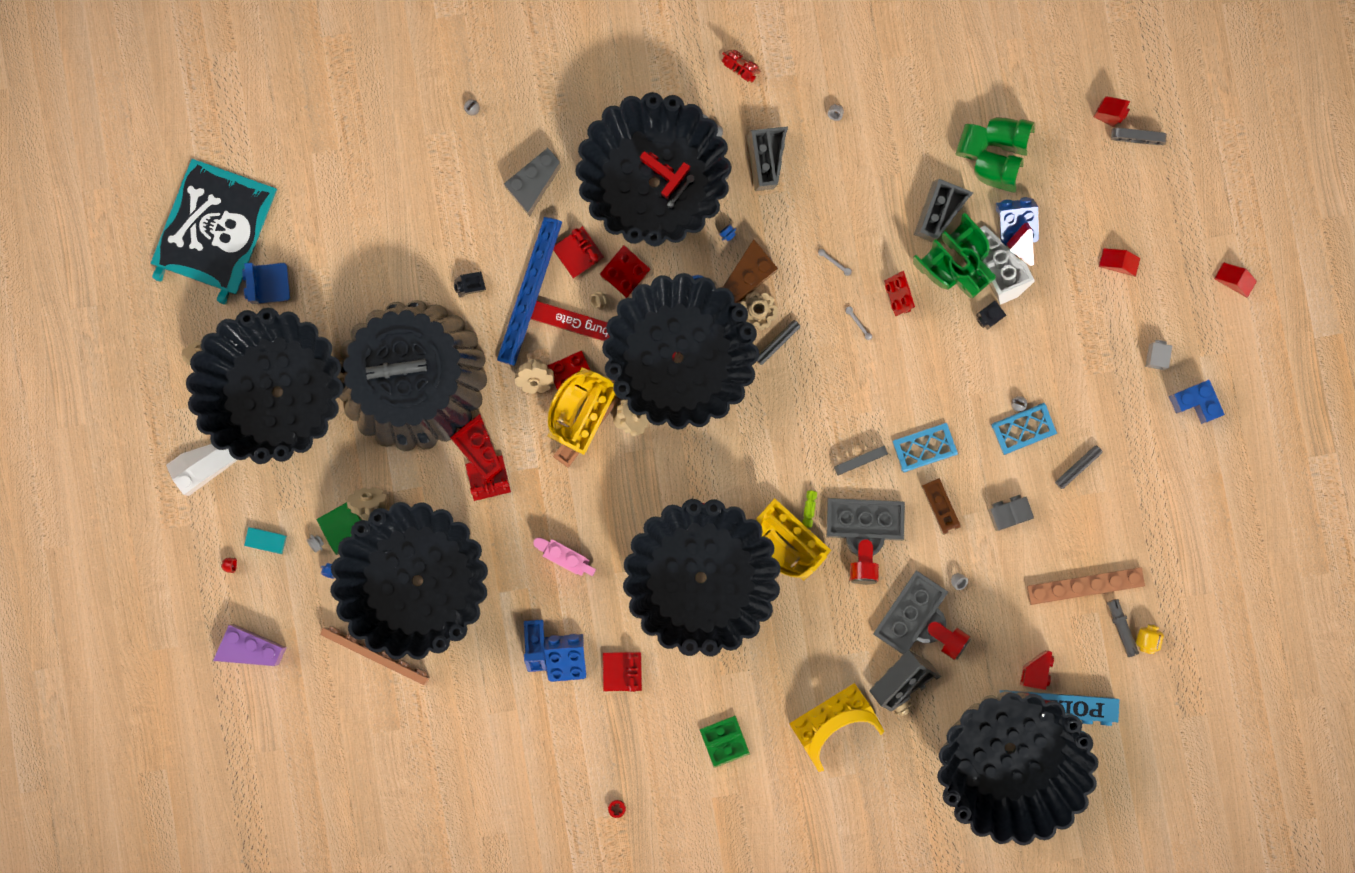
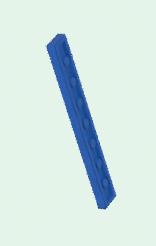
M548 217L543 219L497 361L513 366L516 364L562 225L560 220Z

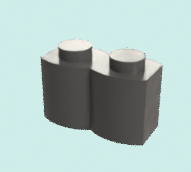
M1020 494L1011 497V502L1004 504L1003 501L992 504L993 508L988 509L995 531L1034 519L1027 496L1022 498Z

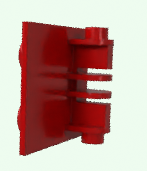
M734 49L733 51L728 50L722 53L724 55L722 59L724 66L730 70L733 69L734 73L740 66L741 69L737 75L740 76L743 72L741 78L747 82L753 83L756 79L755 75L761 73L757 69L759 66L751 60L746 61L743 59V54Z
M583 226L579 229H574L571 232L572 234L557 243L553 249L573 279L604 258Z
M623 245L599 274L627 298L651 269Z
M901 271L884 280L885 290L889 295L891 309L894 311L895 317L902 313L911 312V309L915 308V304L905 272Z
M582 350L547 365L548 369L553 370L554 384L557 391L570 376L580 372L581 368L590 370Z
M503 455L497 456L502 470L489 481H486L471 463L465 464L471 487L470 492L474 501L511 493Z
M641 652L603 653V692L642 691Z

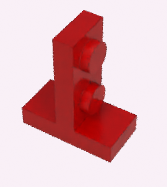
M644 151L640 156V161L668 181V184L661 192V196L668 200L690 171V166L684 162L674 174L672 167L666 163L662 165L658 162L659 158L652 152L648 154Z

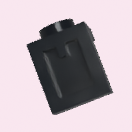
M481 271L463 274L454 280V290L458 293L459 298L467 294L484 292L486 290Z
M993 301L976 314L978 317L976 320L982 328L985 327L988 330L1007 315L998 303Z

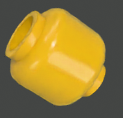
M1148 624L1147 627L1139 629L1136 645L1140 647V651L1154 654L1160 651L1164 634L1159 631L1158 626Z

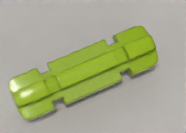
M808 490L803 514L805 517L802 524L807 528H812L817 492Z

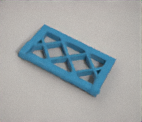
M1045 403L991 424L1003 455L1057 434ZM1041 410L1043 416L1040 420L1031 416V414ZM1027 416L1024 427L1013 423L1014 420ZM1030 418L1040 422L1036 432L1026 429ZM1009 423L1006 434L1002 433L999 426ZM1042 423L1048 426V432L1038 434ZM1012 425L1022 429L1019 439L1008 435ZM1024 431L1035 434L1033 438L1021 441ZM1007 438L1017 441V444L1007 448L1005 441Z
M947 423L892 441L903 473L958 455ZM943 430L945 437L941 440L933 436V433ZM929 436L925 446L915 442L917 438ZM931 438L942 442L937 452L927 448ZM909 441L911 444L908 451L901 450L900 444ZM913 444L924 448L919 458L909 454ZM943 444L949 446L950 452L939 454ZM925 449L936 454L935 457L921 460ZM909 456L918 461L907 466L905 459Z

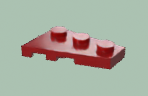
M480 414L450 437L486 481H489L502 470Z

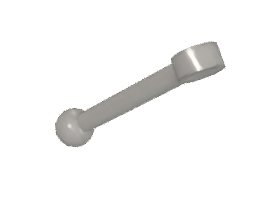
M693 175L687 176V181L685 182V184L682 186V188L679 190V192L676 194L673 200L667 203V206L669 208H673L675 206L676 200L680 197V195L683 193V191L686 189L689 183L694 182L695 178Z
M824 249L818 251L819 256H824L844 271V275L849 276L851 274L850 268L843 267L827 255Z
M847 307L845 310L846 314L853 318L865 334V339L871 340L872 334L866 331L854 315L853 308Z

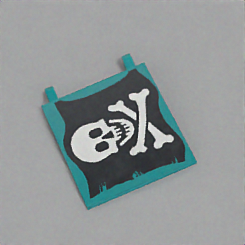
M191 159L150 263L157 266L152 278L161 282L166 269L219 288L221 291L217 296V301L225 305L229 292L237 295L243 280L242 269H245L244 263H249L277 189Z

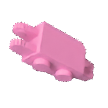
M540 537L533 540L534 547L544 552L543 557L581 576L584 572L591 576L596 572L595 568L588 565L590 560L553 539L548 542Z

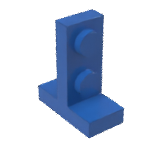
M524 621V662L527 671H547L544 651V621Z

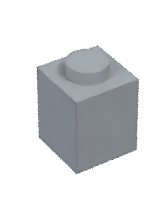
M1155 340V343L1149 344L1145 367L1160 370L1168 369L1172 345H1167V342L1162 340Z

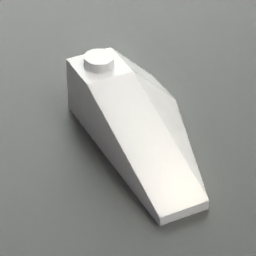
M983 226L980 229L989 241L990 251L982 262L996 275V278L990 285L1001 305L1020 296L1035 281L1027 264L1014 255L991 230Z
M210 444L182 453L166 466L172 480L182 494L190 496L237 460L229 454L228 449L218 450Z

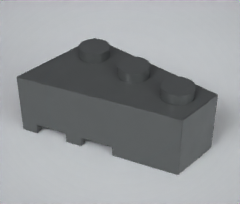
M788 126L751 130L748 133L747 142L755 191L772 190L778 185Z
M547 148L504 183L506 190L529 217L560 170L561 164L549 148Z
M941 179L933 181L914 235L928 241L938 239L974 192Z
M908 650L869 691L881 707L892 712L911 698L910 694L919 688L922 691L926 688L925 684L933 678L937 680L941 675L928 660Z

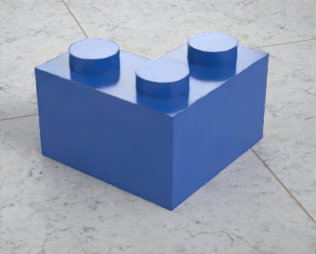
M1210 379L1169 396L1176 414L1194 407L1201 424L1225 415Z

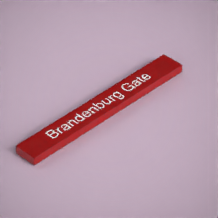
M536 301L530 320L603 342L610 337L606 330L608 322ZM676 352L672 355V360H673V361H674Z

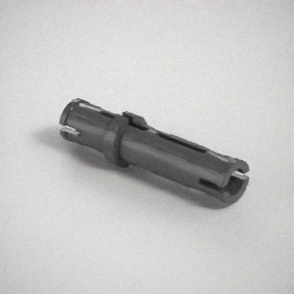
M424 358L421 360L394 364L383 363L380 366L366 367V373L375 372L369 373L366 376L369 380L378 377L390 378L392 375L427 371V365L418 366L426 364V360Z
M1119 599L1107 602L1113 617L1112 622L1117 627L1127 657H1133L1135 654L1138 655L1139 651L1126 621L1127 615H1124Z

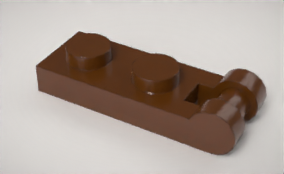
M940 478L922 485L921 487L937 520L941 533L945 535L953 528L955 530L961 528ZM949 516L951 521L945 524L943 518Z

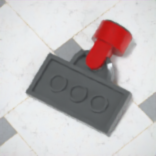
M827 499L826 537L846 538L847 547L853 554L858 556V562L850 563V581L852 583L870 585L876 584L879 581V564L873 563V556L879 553L884 545V540H904V501Z
M917 570L873 633V635L901 654L910 650L915 641L921 643L940 641L944 644L941 652L953 660H958L971 641V636L956 627L954 632L946 628L945 616L938 607L948 594V591Z

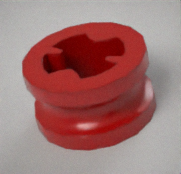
M614 800L609 804L608 812L612 817L620 818L625 814L626 806L621 800ZM615 804H620L619 807L622 808V812L619 811V814H614L615 810H612V805L615 807Z

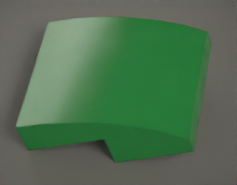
M346 502L316 520L335 555H338L339 543L346 537H352V526L361 519L357 514L351 512Z
M736 716L699 729L714 768L750 755Z

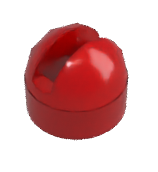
M225 558L221 564L222 570L227 573H235L237 559Z

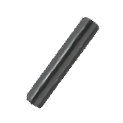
M793 320L759 353L757 362L763 365L800 329V324Z
M1096 445L1055 482L1060 489H1064L1103 453L1101 448Z

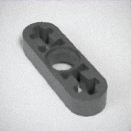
M1113 128L1111 130V140L1149 145L1166 144L1167 134L1163 132Z
M884 445L835 466V472L839 476L886 456L888 452Z

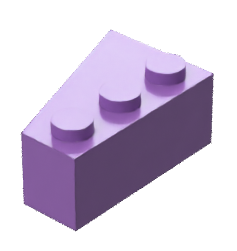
M233 624L228 626L213 661L277 666L280 664L287 647Z

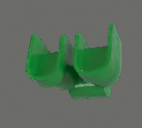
M996 117L990 119L987 128L975 124H965L955 154L956 156L976 161L974 173L982 183L1015 193L1019 168L1024 166V158L1014 155L1002 156L987 151L988 146L1001 147L1002 150L1027 156L1028 140L1030 133H1035V122L1025 119L1018 121L1010 118Z
M963 213L961 223L957 229L950 235L944 231L942 233V240L950 249H954L965 260L967 265L964 267L959 266L936 239L933 240L932 249L924 258L920 259L917 255L913 256V265L922 274H926L939 287L948 290L957 284L969 298H974L996 278V275L982 262L990 251L987 237L966 213Z

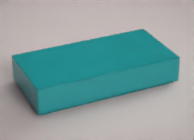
M248 527L244 546L283 555L287 536Z

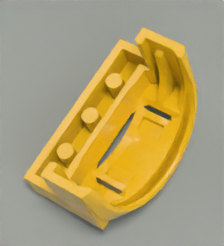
M581 368L580 372L570 376L560 386L551 402L548 412L549 433L547 437L585 455L615 396L613 381L585 368ZM575 385H579V386L585 388V389L587 390V392L584 391V390H582V389H580V388H578V387L575 386ZM587 397V400H586V402H585V404H584V406H583V408H582V410H581L579 416L577 417V419H576V421H575V423H574V419H575V417H576V414H577V412H578L580 406L582 405L583 401H584L585 398ZM558 421H560V422H562V423H564V424H566V425H568V426H570V427H566V426H564V425L558 423Z
M775 498L755 519L762 526V536L768 530H771L765 537L773 542L775 549L772 557L779 562L780 573L786 576L801 578L804 581L817 570L832 551ZM776 532L785 538L798 552L787 545ZM800 557L799 561L793 567H791L792 564Z
M855 683L789 723L818 772L824 771L819 758L824 742L841 727L854 722H868L877 729L880 735L884 733V729L872 707Z

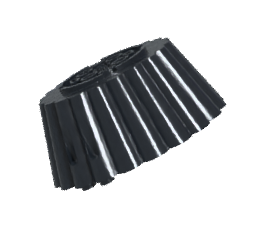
M654 92L645 94L642 99L636 96H628L622 100L620 107L616 105L607 107L602 113V120H596L589 125L587 129L589 139H585L579 145L578 153L582 160L578 162L575 169L576 176L579 180L583 181L579 187V195L584 201L590 202V215L596 220H604V227L608 233L613 235L622 233L624 239L629 243L637 244L644 240L648 245L656 247L663 244L666 239L673 243L681 242L685 239L687 232H700L705 226V218H712L718 214L720 210L718 200L723 199L729 192V185L725 178L731 173L732 166L730 161L724 157L728 151V144L725 139L717 136L718 126L716 122L710 118H703L702 109L695 104L684 105L683 100L676 95H669L663 99L661 95ZM644 151L648 154L652 152L659 158L658 162L662 165L666 163L672 167L674 174L684 162L690 166V171L668 200L661 196V192L668 184V181L640 161V156ZM693 175L695 178L694 182L689 183V185L686 187V189L683 191L680 197L676 200L675 206L673 208H669L667 206V203L673 200V198L685 184V182L687 181V176ZM656 177L660 181L657 187L649 185L651 178Z
M680 273L673 280L668 276L660 275L652 281L651 286L648 284L636 286L632 292V298L622 299L618 303V316L612 317L607 323L606 330L610 337L604 341L602 351L605 357L609 359L605 364V373L608 378L615 381L613 385L614 393L618 398L628 400V408L633 414H646V418L651 424L659 426L667 422L671 428L676 430L684 429L689 423L695 427H703L710 422L711 417L715 419L725 417L730 410V404H738L744 399V387L753 383L755 370L752 365L758 361L760 355L757 346L753 344L757 337V330L753 324L746 322L748 319L746 307L743 304L734 303L733 293L729 289L722 287L716 289L715 283L711 279L702 277L695 281L687 273ZM675 352L681 353L683 355L682 362L675 363L672 360V355Z
M413 300L406 306L401 302H392L386 307L385 311H371L366 318V323H358L352 328V340L344 342L340 349L343 360L340 361L341 370L337 378L343 384V392L339 398L346 402L344 412L350 420L358 421L357 426L361 434L365 436L375 435V440L381 446L388 447L395 443L397 448L402 451H410L416 445L422 449H431L437 444L438 440L450 441V437L457 432V428H463L472 420L471 411H475L481 406L483 398L480 390L487 384V376L481 370L485 365L486 358L481 350L476 349L478 345L476 334L470 330H464L465 324L461 317L457 315L448 316L446 309L441 305L435 304L427 308L426 304L420 300ZM424 358L426 360V364L418 366L427 365V371L392 375L390 378L378 377L369 380L366 376L369 373H375H366V367L380 366L383 363L394 364L421 360Z
M269 307L263 308L258 314L251 310H244L237 315L235 320H222L217 325L216 333H209L201 340L202 351L196 352L190 360V366L194 372L186 379V388L192 394L188 400V408L191 413L198 416L196 420L198 430L205 435H211V444L216 449H228L229 454L236 460H245L250 457L256 464H265L271 458L279 462H285L293 456L294 451L297 453L307 452L312 447L313 439H319L326 435L329 427L327 421L335 418L339 412V406L335 399L339 398L343 392V384L337 378L341 370V364L336 357L331 356V342L325 337H318V329L313 323H300V318L297 314L287 311L279 315L275 309ZM276 387H281L283 390V394L280 397H275L272 393Z
M689 499L683 503L682 507L673 504L668 505L661 512V517L655 516L647 519L643 527L644 533L635 535L631 541L633 553L628 555L624 561V570L629 576L623 582L625 594L632 598L629 602L630 613L634 617L641 619V629L649 636H657L658 642L663 648L673 649L678 647L679 651L686 656H693L701 651L703 655L713 657L719 654L722 648L733 651L741 646L743 638L750 639L755 637L760 631V622H765L772 616L773 606L771 601H774L780 593V586L775 580L780 573V564L772 557L775 549L771 539L762 536L763 530L760 523L753 519L746 520L744 511L739 507L732 506L726 509L725 505L717 499H711L705 504L697 499ZM698 572L706 574L707 578L704 583H698L695 580Z
M397 502L390 507L389 511L384 508H377L370 513L368 521L360 520L354 523L351 529L352 537H346L339 543L338 553L340 557L335 559L331 565V573L336 580L330 588L332 597L339 602L336 613L340 620L349 622L348 631L353 638L358 640L365 639V645L370 651L376 653L385 650L386 654L392 659H401L408 654L410 658L420 660L425 658L429 651L437 654L445 652L450 646V641L462 640L467 634V625L473 624L479 619L480 608L478 604L482 603L487 597V588L482 581L488 575V568L483 561L479 560L482 555V548L476 540L469 539L470 530L468 526L462 522H453V517L447 510L438 509L433 512L432 507L424 502L414 504L412 508L405 502ZM416 575H420L423 578V583L420 586L413 584V578Z
M1004 691L998 694L997 697L988 695L983 698L980 704L975 703L971 705L947 732V742L939 752V760L942 766L937 774L938 782L945 787L942 795L943 800L948 806L955 807L954 817L962 824H970V828L976 836L986 837L990 835L992 840L998 844H1006L1013 839L1015 843L1024 846L1032 843L1035 837L1039 840H1049L1054 837L1057 829L1064 830L1073 825L1075 820L1074 814H1080L1087 809L1089 805L1087 795L1096 789L1097 781L1092 773L1098 768L1099 762L1095 754L1090 752L1094 744L1093 739L1088 733L1081 730V720L1075 715L1066 713L1064 706L1058 702L1046 700L1037 694L1025 692L1012 693ZM1013 743L1015 745L1014 751H1006L1005 745Z

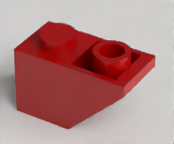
M1105 96L1093 117L1112 127L1117 123L1121 124L1130 111L1127 108L1130 101Z
M1043 651L1023 666L1020 680L1021 686L1046 690L1047 686H1050L1051 675H1049V670L1054 664V656H1052L1051 651Z

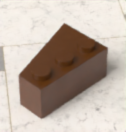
M753 239L722 288L729 289L733 293L734 303H739L747 294H750L774 275L778 268Z

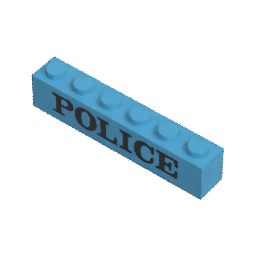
M1000 690V693H1001V692H1004V691L1012 692V693L1022 692V691ZM1025 692L1037 694L1043 699L1062 704L1065 712L1077 716L1082 724H1093V721H1101L1100 725L1112 726V722L1118 723L1120 699Z

